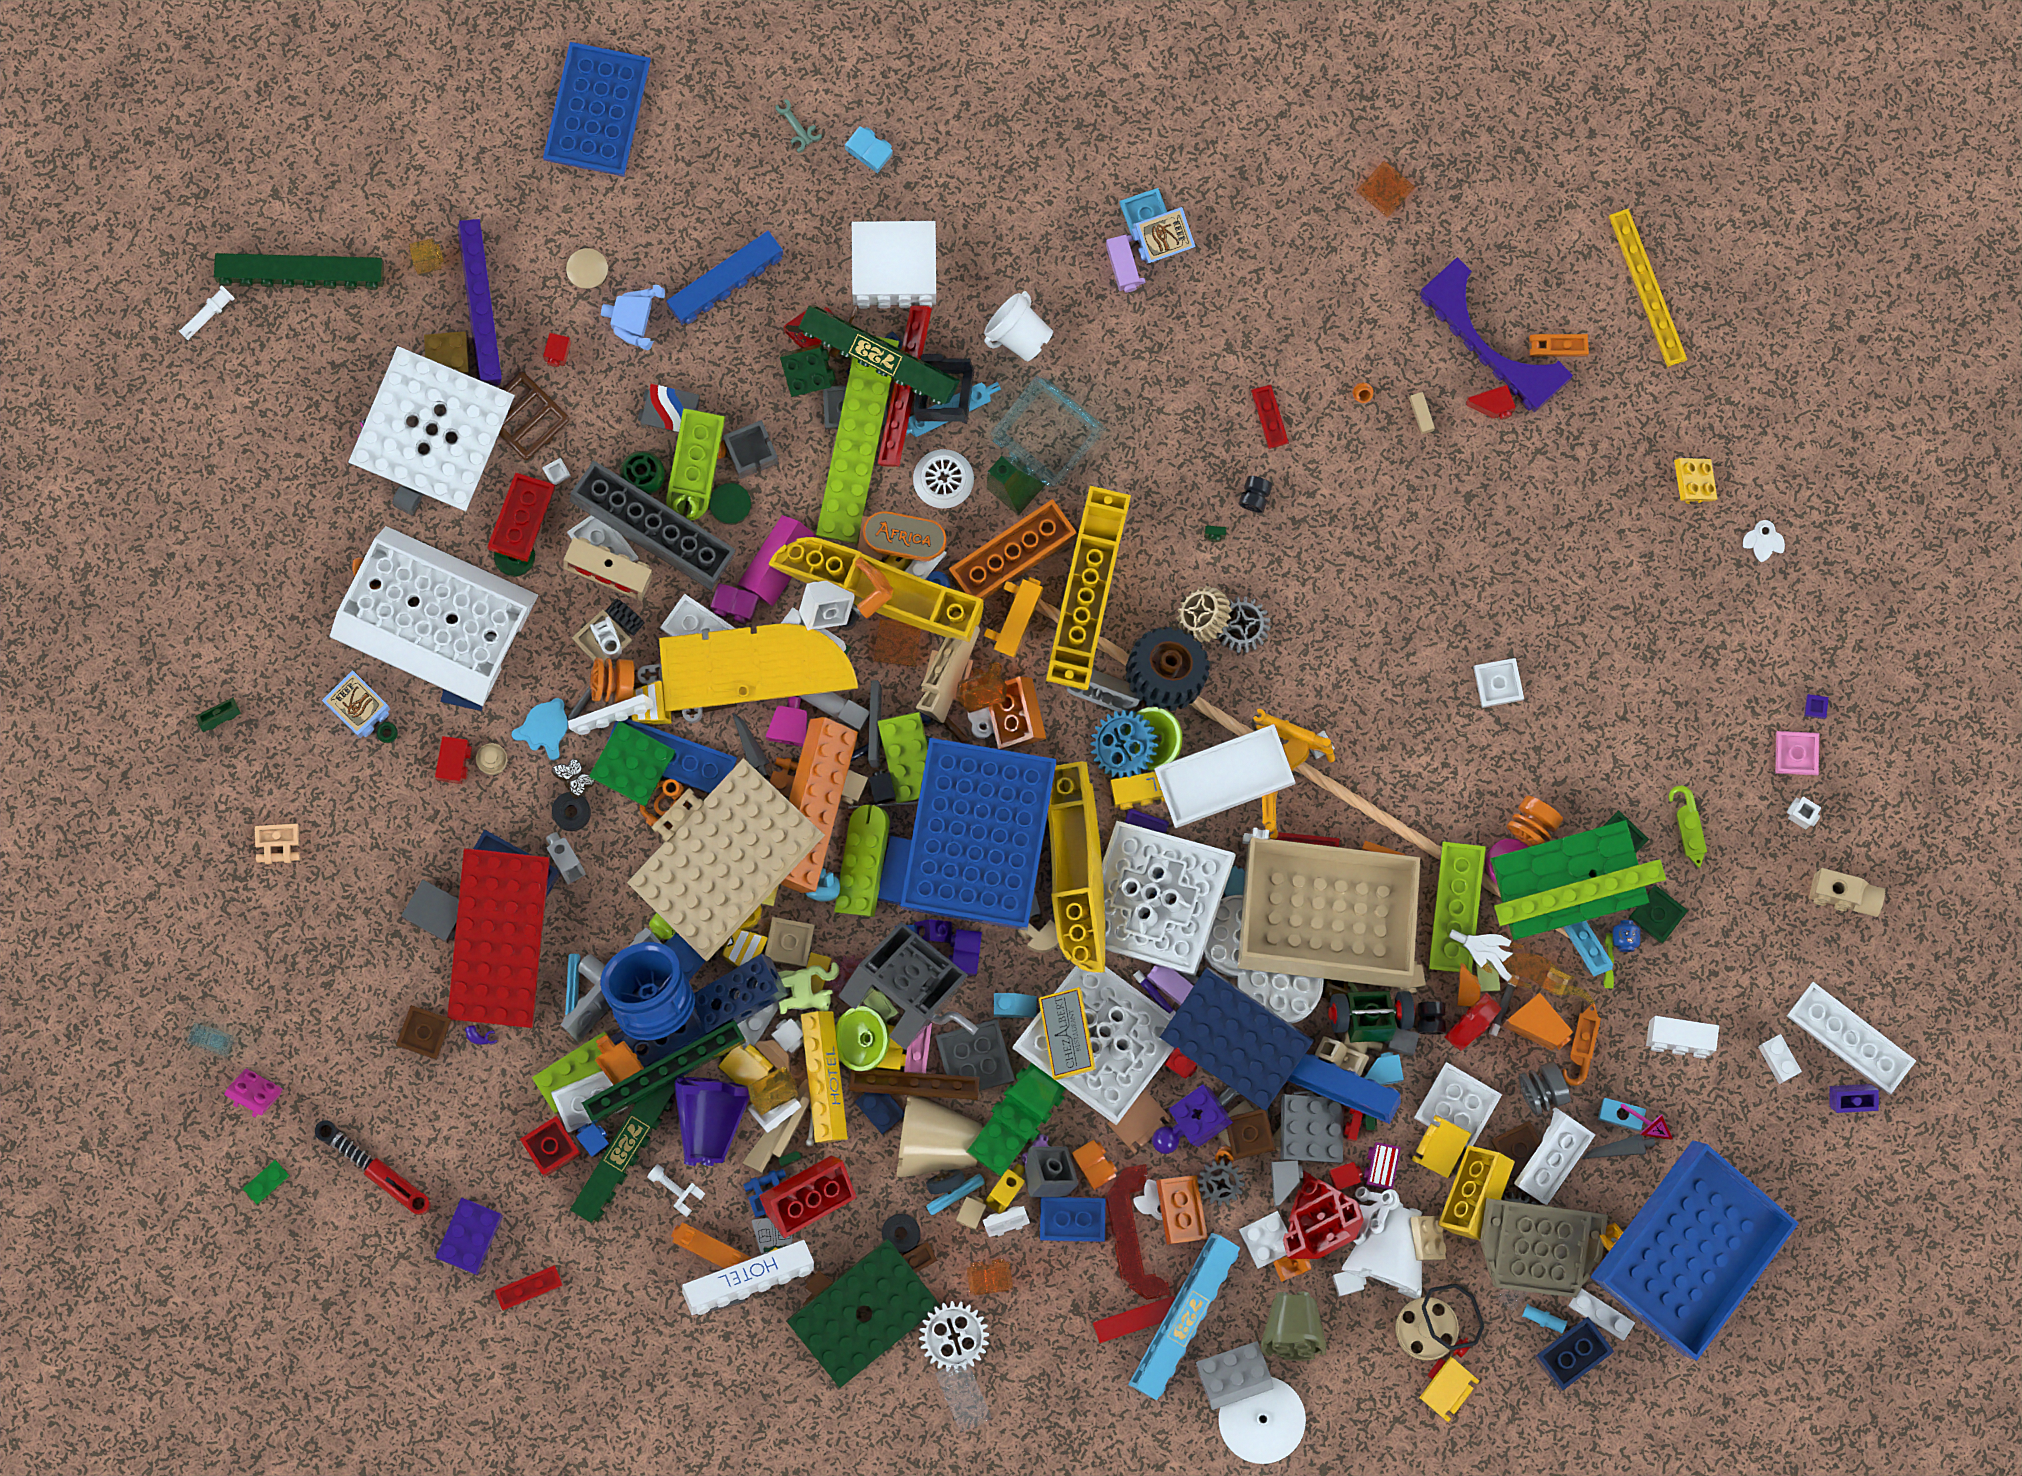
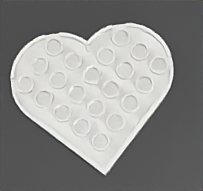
M1233 895L1221 899L1203 952L1205 959L1220 973L1237 978V988L1288 1023L1293 1024L1306 1018L1315 1009L1321 998L1324 979L1238 968L1243 895Z

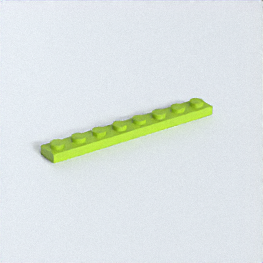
M1661 859L1494 905L1499 925L1504 926L1665 881L1666 876Z

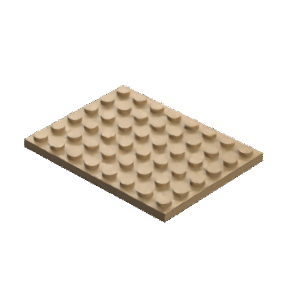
M744 758L703 801L704 804L697 811L693 812L684 825L667 842H664L627 882L706 961L715 954L825 836Z

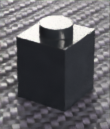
M878 771L873 773L872 777H869L875 805L896 800L890 772Z

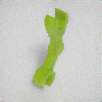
M1606 933L1605 947H1607V955L1614 964L1612 947H1614L1613 933ZM1612 969L1605 972V988L1613 989L1614 987Z

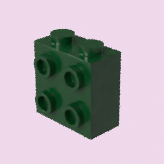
M823 344L784 352L780 356L791 397L831 388L834 380H836L834 370L828 364L830 360L828 349H824Z

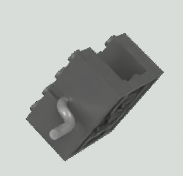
M902 922L858 965L839 994V997L854 1009L874 990L877 992L882 991L902 1007L904 1015L889 1037L905 1050L932 1022L942 1025L950 1020H954L972 1035L979 1029L958 1012L950 1011L946 1012L943 1016H938L950 1003L968 975Z

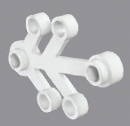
M1360 1187L1356 1190L1355 1195L1361 1202L1370 1200L1376 1203L1371 1206L1359 1204L1364 1221L1353 1242L1357 1245L1363 1244L1366 1240L1368 1228L1376 1234L1383 1231L1388 1212L1396 1209L1400 1202L1396 1191L1389 1189L1380 1194L1369 1192L1365 1187ZM1379 1211L1377 1218L1372 1220L1374 1214Z

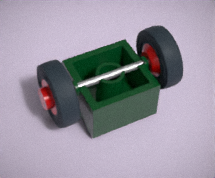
M1390 991L1350 992L1347 994V997L1345 994H1333L1330 1000L1329 1019L1332 1029L1337 1033L1348 1030L1350 1043L1392 1041L1397 1029L1396 1024L1401 1030L1411 1029L1414 1024L1415 1005L1412 994L1409 991L1397 992L1394 1006L1392 1005Z

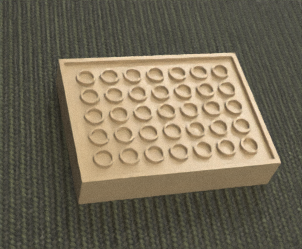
M1251 837L1246 850L1238 968L1408 988L1414 973L1420 857Z

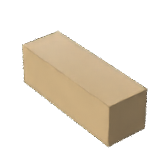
M1423 392L1411 395L1409 399L1421 435L1434 431L1435 427Z

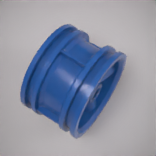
M644 942L629 946L613 956L602 972L600 979L602 993L608 1005L612 1008L613 1015L620 1029L629 1037L638 1040L663 1038L678 1030L692 1014L695 1005L693 989L683 973L676 954L666 945ZM666 979L661 987L654 985V980ZM640 986L639 996L632 995L631 993Z

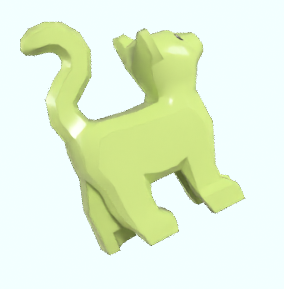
M833 962L831 964L830 972H826L820 966H810L797 971L785 970L778 972L784 987L791 988L792 997L779 1002L780 1014H785L787 1009L804 1010L814 1007L820 1011L829 1010L832 990H821L813 994L811 990V976L817 974L821 979L831 981L839 975L837 963Z

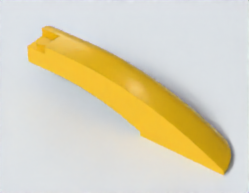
M804 537L788 545L785 544L777 550L768 564L807 584L821 581L835 584L852 592L855 596L853 603L858 605L875 590L867 575L855 565V561L862 557L868 564L881 571L893 588L892 598L876 611L877 613L950 639L954 637L970 642L975 627L979 626L983 612V599L930 582L864 555L860 551L820 538Z
M1080 761L1057 765L1055 767L1048 808L1052 857L1051 897L1057 939L1065 957L1078 966V968L1088 972L1101 973L1105 972V902L1100 837L1093 784L1089 781L1087 762Z

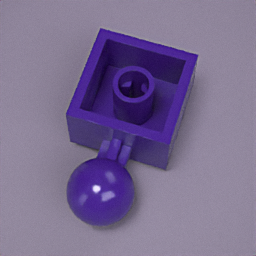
M1202 1084L1169 1108L1178 1124L1172 1128L1167 1126L1158 1128L1152 1136V1144L1159 1153L1169 1154L1177 1149L1179 1138L1185 1135L1190 1144L1200 1147L1233 1122L1212 1089Z

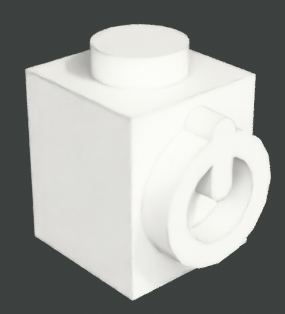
M1796 797L1786 813L1790 815L1788 819L1807 829L1809 826L1814 827L1819 820L1820 815L1818 813L1821 807L1805 797L1801 799Z
M784 1019L776 1026L777 1030L772 1034V1038L786 1052L789 1051L791 1054L804 1044L802 1024L798 1020L794 1022L792 1019L788 1021Z

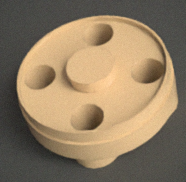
M1425 1297L1409 1302L1403 1307L1396 1320L1395 1333L1399 1345L1409 1356L1418 1360L1431 1361L1443 1357L1450 1350L1431 1337L1422 1311V1304ZM1430 1297L1426 1309L1434 1333L1439 1338H1441L1442 1334L1449 1335L1451 1338L1450 1345L1454 1346L1459 1334L1457 1317L1445 1302ZM1435 1304L1442 1306L1443 1314L1441 1316L1433 1314L1432 1308ZM1405 1312L1413 1314L1414 1320L1411 1324L1404 1322L1403 1314ZM1413 1342L1421 1344L1422 1350L1420 1353L1412 1352L1411 1344Z

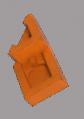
M1461 963L1457 1005L1472 1006L1480 999L1481 985L1478 982V977L1475 974L1473 975L1464 963Z

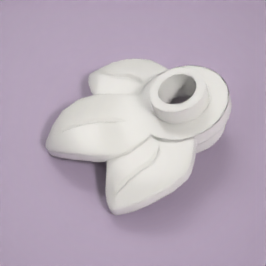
M1762 520L1755 525L1754 530L1744 536L1743 548H1753L1757 559L1760 562H1764L1770 557L1772 551L1783 553L1785 543L1782 535L1776 532L1774 524L1768 520ZM1764 527L1769 529L1766 535L1762 533Z
M973 702L968 709V719L972 723V732L979 739L988 738L991 734H995L988 704L982 708ZM980 725L985 726V727H986V730L980 729L979 726H980Z
M1148 1179L1144 1187L1145 1196L1135 1197L1133 1199L1134 1204L1141 1213L1152 1214L1155 1219L1163 1220L1162 1213H1159L1157 1210L1158 1206H1160L1156 1181Z

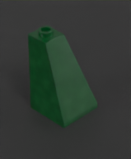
M1001 456L987 471V490L1018 516L1046 485L1013 457Z

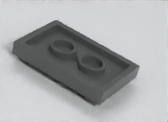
M832 386L831 388L823 389L825 430L838 429L847 386ZM887 402L881 427L886 426Z

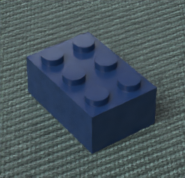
M1586 1317L1541 1350L1534 1358L1559 1392H1561L1615 1351L1590 1318Z

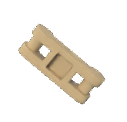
M690 788L651 827L655 832L658 831L663 836L662 839L665 842L684 825L694 811H697L704 804L701 798L698 800L693 795L694 792ZM686 801L692 805L689 810L683 806ZM667 821L673 825L670 830L664 826Z

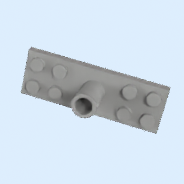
M645 927L643 931L636 934L630 946L644 942L662 943ZM592 954L585 956L578 965V971L595 986L586 996H583L578 1001L574 1010L569 1012L560 1024L579 1043L610 1008L600 986V979L605 965Z

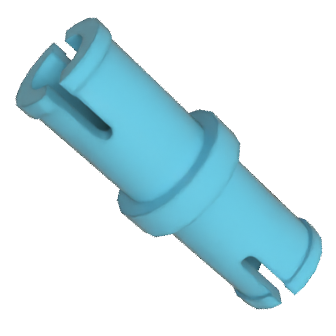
M1527 1304L1522 1317L1539 1323L1540 1327L1544 1328L1546 1326L1560 1332V1334L1563 1333L1567 1324L1566 1320L1564 1321L1551 1315L1549 1311L1546 1310L1544 1312Z

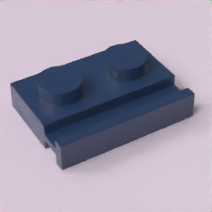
M865 1092L855 1101L856 1105L881 1135L905 1115L889 1094Z

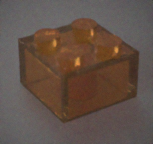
M1005 1259L992 1260V1264L984 1265L983 1262L970 1263V1267L966 1268L970 1296L1013 1291L1010 1262H1005Z

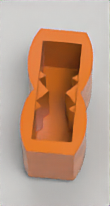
M1094 1140L1071 1153L1093 1191L1116 1177L1115 1172L1117 1171L1111 1160L1107 1162L1103 1154L1106 1151L1100 1142L1096 1143Z

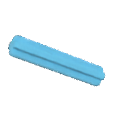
M569 954L566 1015L572 1012L578 1003L579 954Z
M981 1174L975 1175L959 1187L951 1190V1194L946 1193L927 1204V1210L931 1215L936 1214L984 1185L983 1177Z

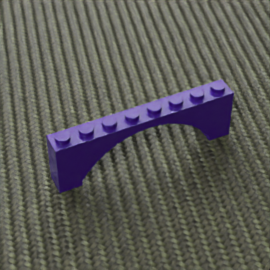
M1458 257L1455 258L1421 289V301L1425 306H1431L1436 311L1435 315L1440 321L1443 322L1445 320L1450 325V331L1456 337L1460 336L1464 340L1463 343L1469 351L1474 350L1479 355L1478 359L1484 366H1490L1495 378L1499 381L1503 380L1508 385L1510 393L1513 396L1518 395L1522 399L1521 403L1528 411L1532 410L1535 413L1563 388L1573 375L1559 360L1555 364L1548 365L1524 364L1501 356L1485 344L1474 329L1467 310L1466 284L1472 271Z

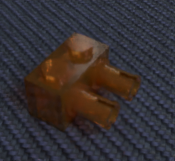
M990 663L986 673L979 668H975V672L972 669L970 678L958 682L956 698L969 713L1005 701L1007 685L1000 677L1002 670L1000 663Z

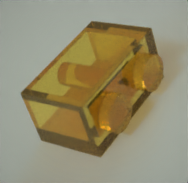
M433 238L409 244L417 275L442 269L441 263L444 262L440 245H435Z
M786 1066L747 1085L751 1102L761 1115L799 1096L796 1081Z

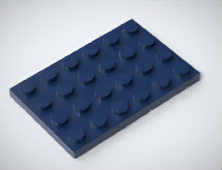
M1208 967L1204 970L1159 1037L1175 1049L1178 1047L1182 1054L1265 1111L1314 1041Z

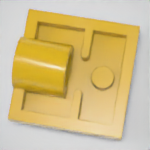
M1679 458L1674 460L1681 501L1690 504L1693 501L1700 503L1717 500L1711 459Z

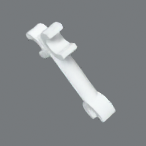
M1253 828V834L1244 833L1242 843L1249 844L1251 837L1265 840L1270 839L1269 830Z

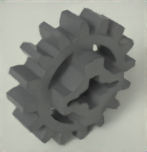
M1221 1158L1220 1163L1213 1159L1212 1166L1206 1163V1171L1200 1170V1175L1203 1178H1198V1183L1203 1185L1199 1187V1191H1205L1203 1198L1210 1197L1211 1204L1217 1200L1219 1206H1221L1222 1201L1230 1205L1231 1198L1235 1201L1238 1199L1236 1193H1243L1239 1186H1244L1245 1181L1240 1180L1244 1177L1243 1172L1237 1173L1239 1166L1232 1167V1160L1226 1164L1224 1163V1158ZM1216 1169H1222V1171L1213 1172ZM1230 1173L1235 1177L1236 1184L1230 1180ZM1221 1178L1225 1179V1183H1222L1221 1186H1219L1218 1181H1220ZM1207 1181L1212 1184V1191L1208 1188ZM1229 1192L1226 1195H1220L1221 1193Z

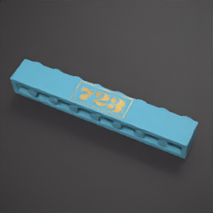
M1211 1233L1130 1380L1129 1386L1155 1400L1164 1393L1168 1379L1176 1371L1175 1366L1186 1353L1187 1344L1195 1336L1196 1328L1200 1321L1205 1318L1210 1302L1216 1298L1220 1284L1227 1278V1271L1231 1264L1237 1260L1240 1247L1220 1235Z

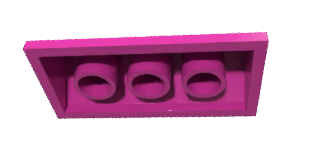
M782 515L737 585L750 593L758 595L762 601L773 607L792 576L769 566L771 558L785 544L788 545L799 538H817V536L800 521Z

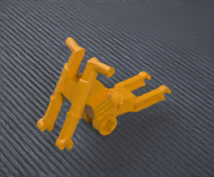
M1257 709L1258 715L1262 716L1259 718L1254 716L1253 719L1256 723L1264 725H1257V730L1274 724L1278 736L1283 738L1284 741L1288 740V743L1283 744L1282 747L1291 771H1294L1293 769L1306 761L1309 756V749L1326 754L1327 761L1330 763L1335 761L1332 743L1329 738L1316 735L1312 731L1289 723L1288 720L1284 721L1266 714L1262 709ZM1278 791L1262 796V823L1265 826V830H1269V833L1274 832L1270 835L1272 840L1278 837L1276 823Z

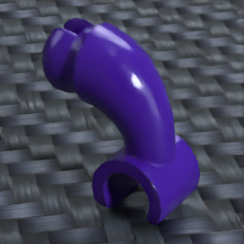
M474 1025L465 1028L467 1039L474 1044L494 1045L498 1042V1040H488L490 1034H495L494 1031H489L485 1036H481L476 1031Z

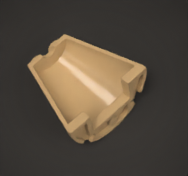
M908 1095L899 1150L897 1177L939 1172L941 1169L947 1171L976 1166L977 1160L966 1152L984 1127H982L981 1123L922 1096Z

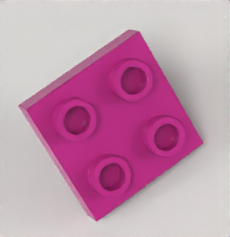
M245 1069L226 1089L224 1095L234 1100L233 1106L238 1107L241 1104L252 1110V1116L256 1118L258 1114L262 1116L280 1096L283 1089L257 1075L255 1072Z

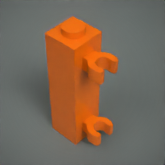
M683 1222L680 1226L676 1225L671 1235L674 1238L672 1241L674 1244L723 1269L752 1259Z

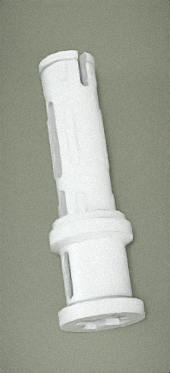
M222 285L212 298L207 299V304L179 330L187 340L215 313H221L222 308L230 300L233 301L235 299Z

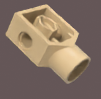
M1821 868L1814 874L1809 899L1814 900V904L1826 906V903L1835 905L1834 909L1847 911V909H1851L1855 912L1878 917L1884 902L1885 888L1870 885L1859 877ZM1833 888L1837 890L1838 894L1833 891Z

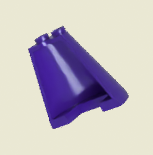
M680 1077L675 1080L684 1164L696 1166L701 1161L703 1165L714 1166V1163L724 1162L752 1094V1087L703 1077Z

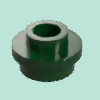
M384 722L378 726L376 734L381 742L392 743L398 736V730L393 723ZM386 729L391 730V735L388 737L383 735Z

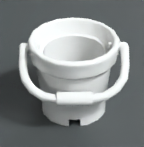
M1024 291L1022 294H1014L997 310L985 328L984 334L986 338L984 342L992 349L1003 344L1028 362L1042 350L1040 347L1043 343L1047 344L1053 334V330L1030 308L1031 297Z

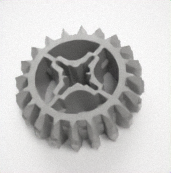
M1246 596L1243 602H1240L1239 597H1235V603L1229 599V607L1232 611L1236 610L1237 618L1234 621H1230L1227 624L1228 627L1222 628L1223 633L1217 635V639L1225 638L1221 643L1222 646H1225L1228 642L1230 643L1228 650L1231 651L1233 646H1237V653H1240L1241 647H1244L1245 653L1249 652V646L1256 650V643L1262 646L1264 642L1261 638H1268V634L1264 631H1270V626L1265 625L1270 622V618H1263L1267 615V610L1260 612L1263 605L1260 603L1254 606L1255 599H1252L1251 603H1247L1248 597ZM1242 609L1252 612L1257 619L1247 617ZM1240 616L1243 623L1248 624L1245 625L1244 633L1241 625H1236L1239 624ZM1259 625L1258 633L1248 639V630ZM1227 631L1238 632L1241 640L1232 637Z

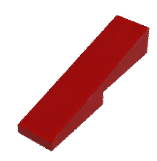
M1174 1296L1093 1322L1092 1325L1099 1344L1162 1323L1175 1300Z

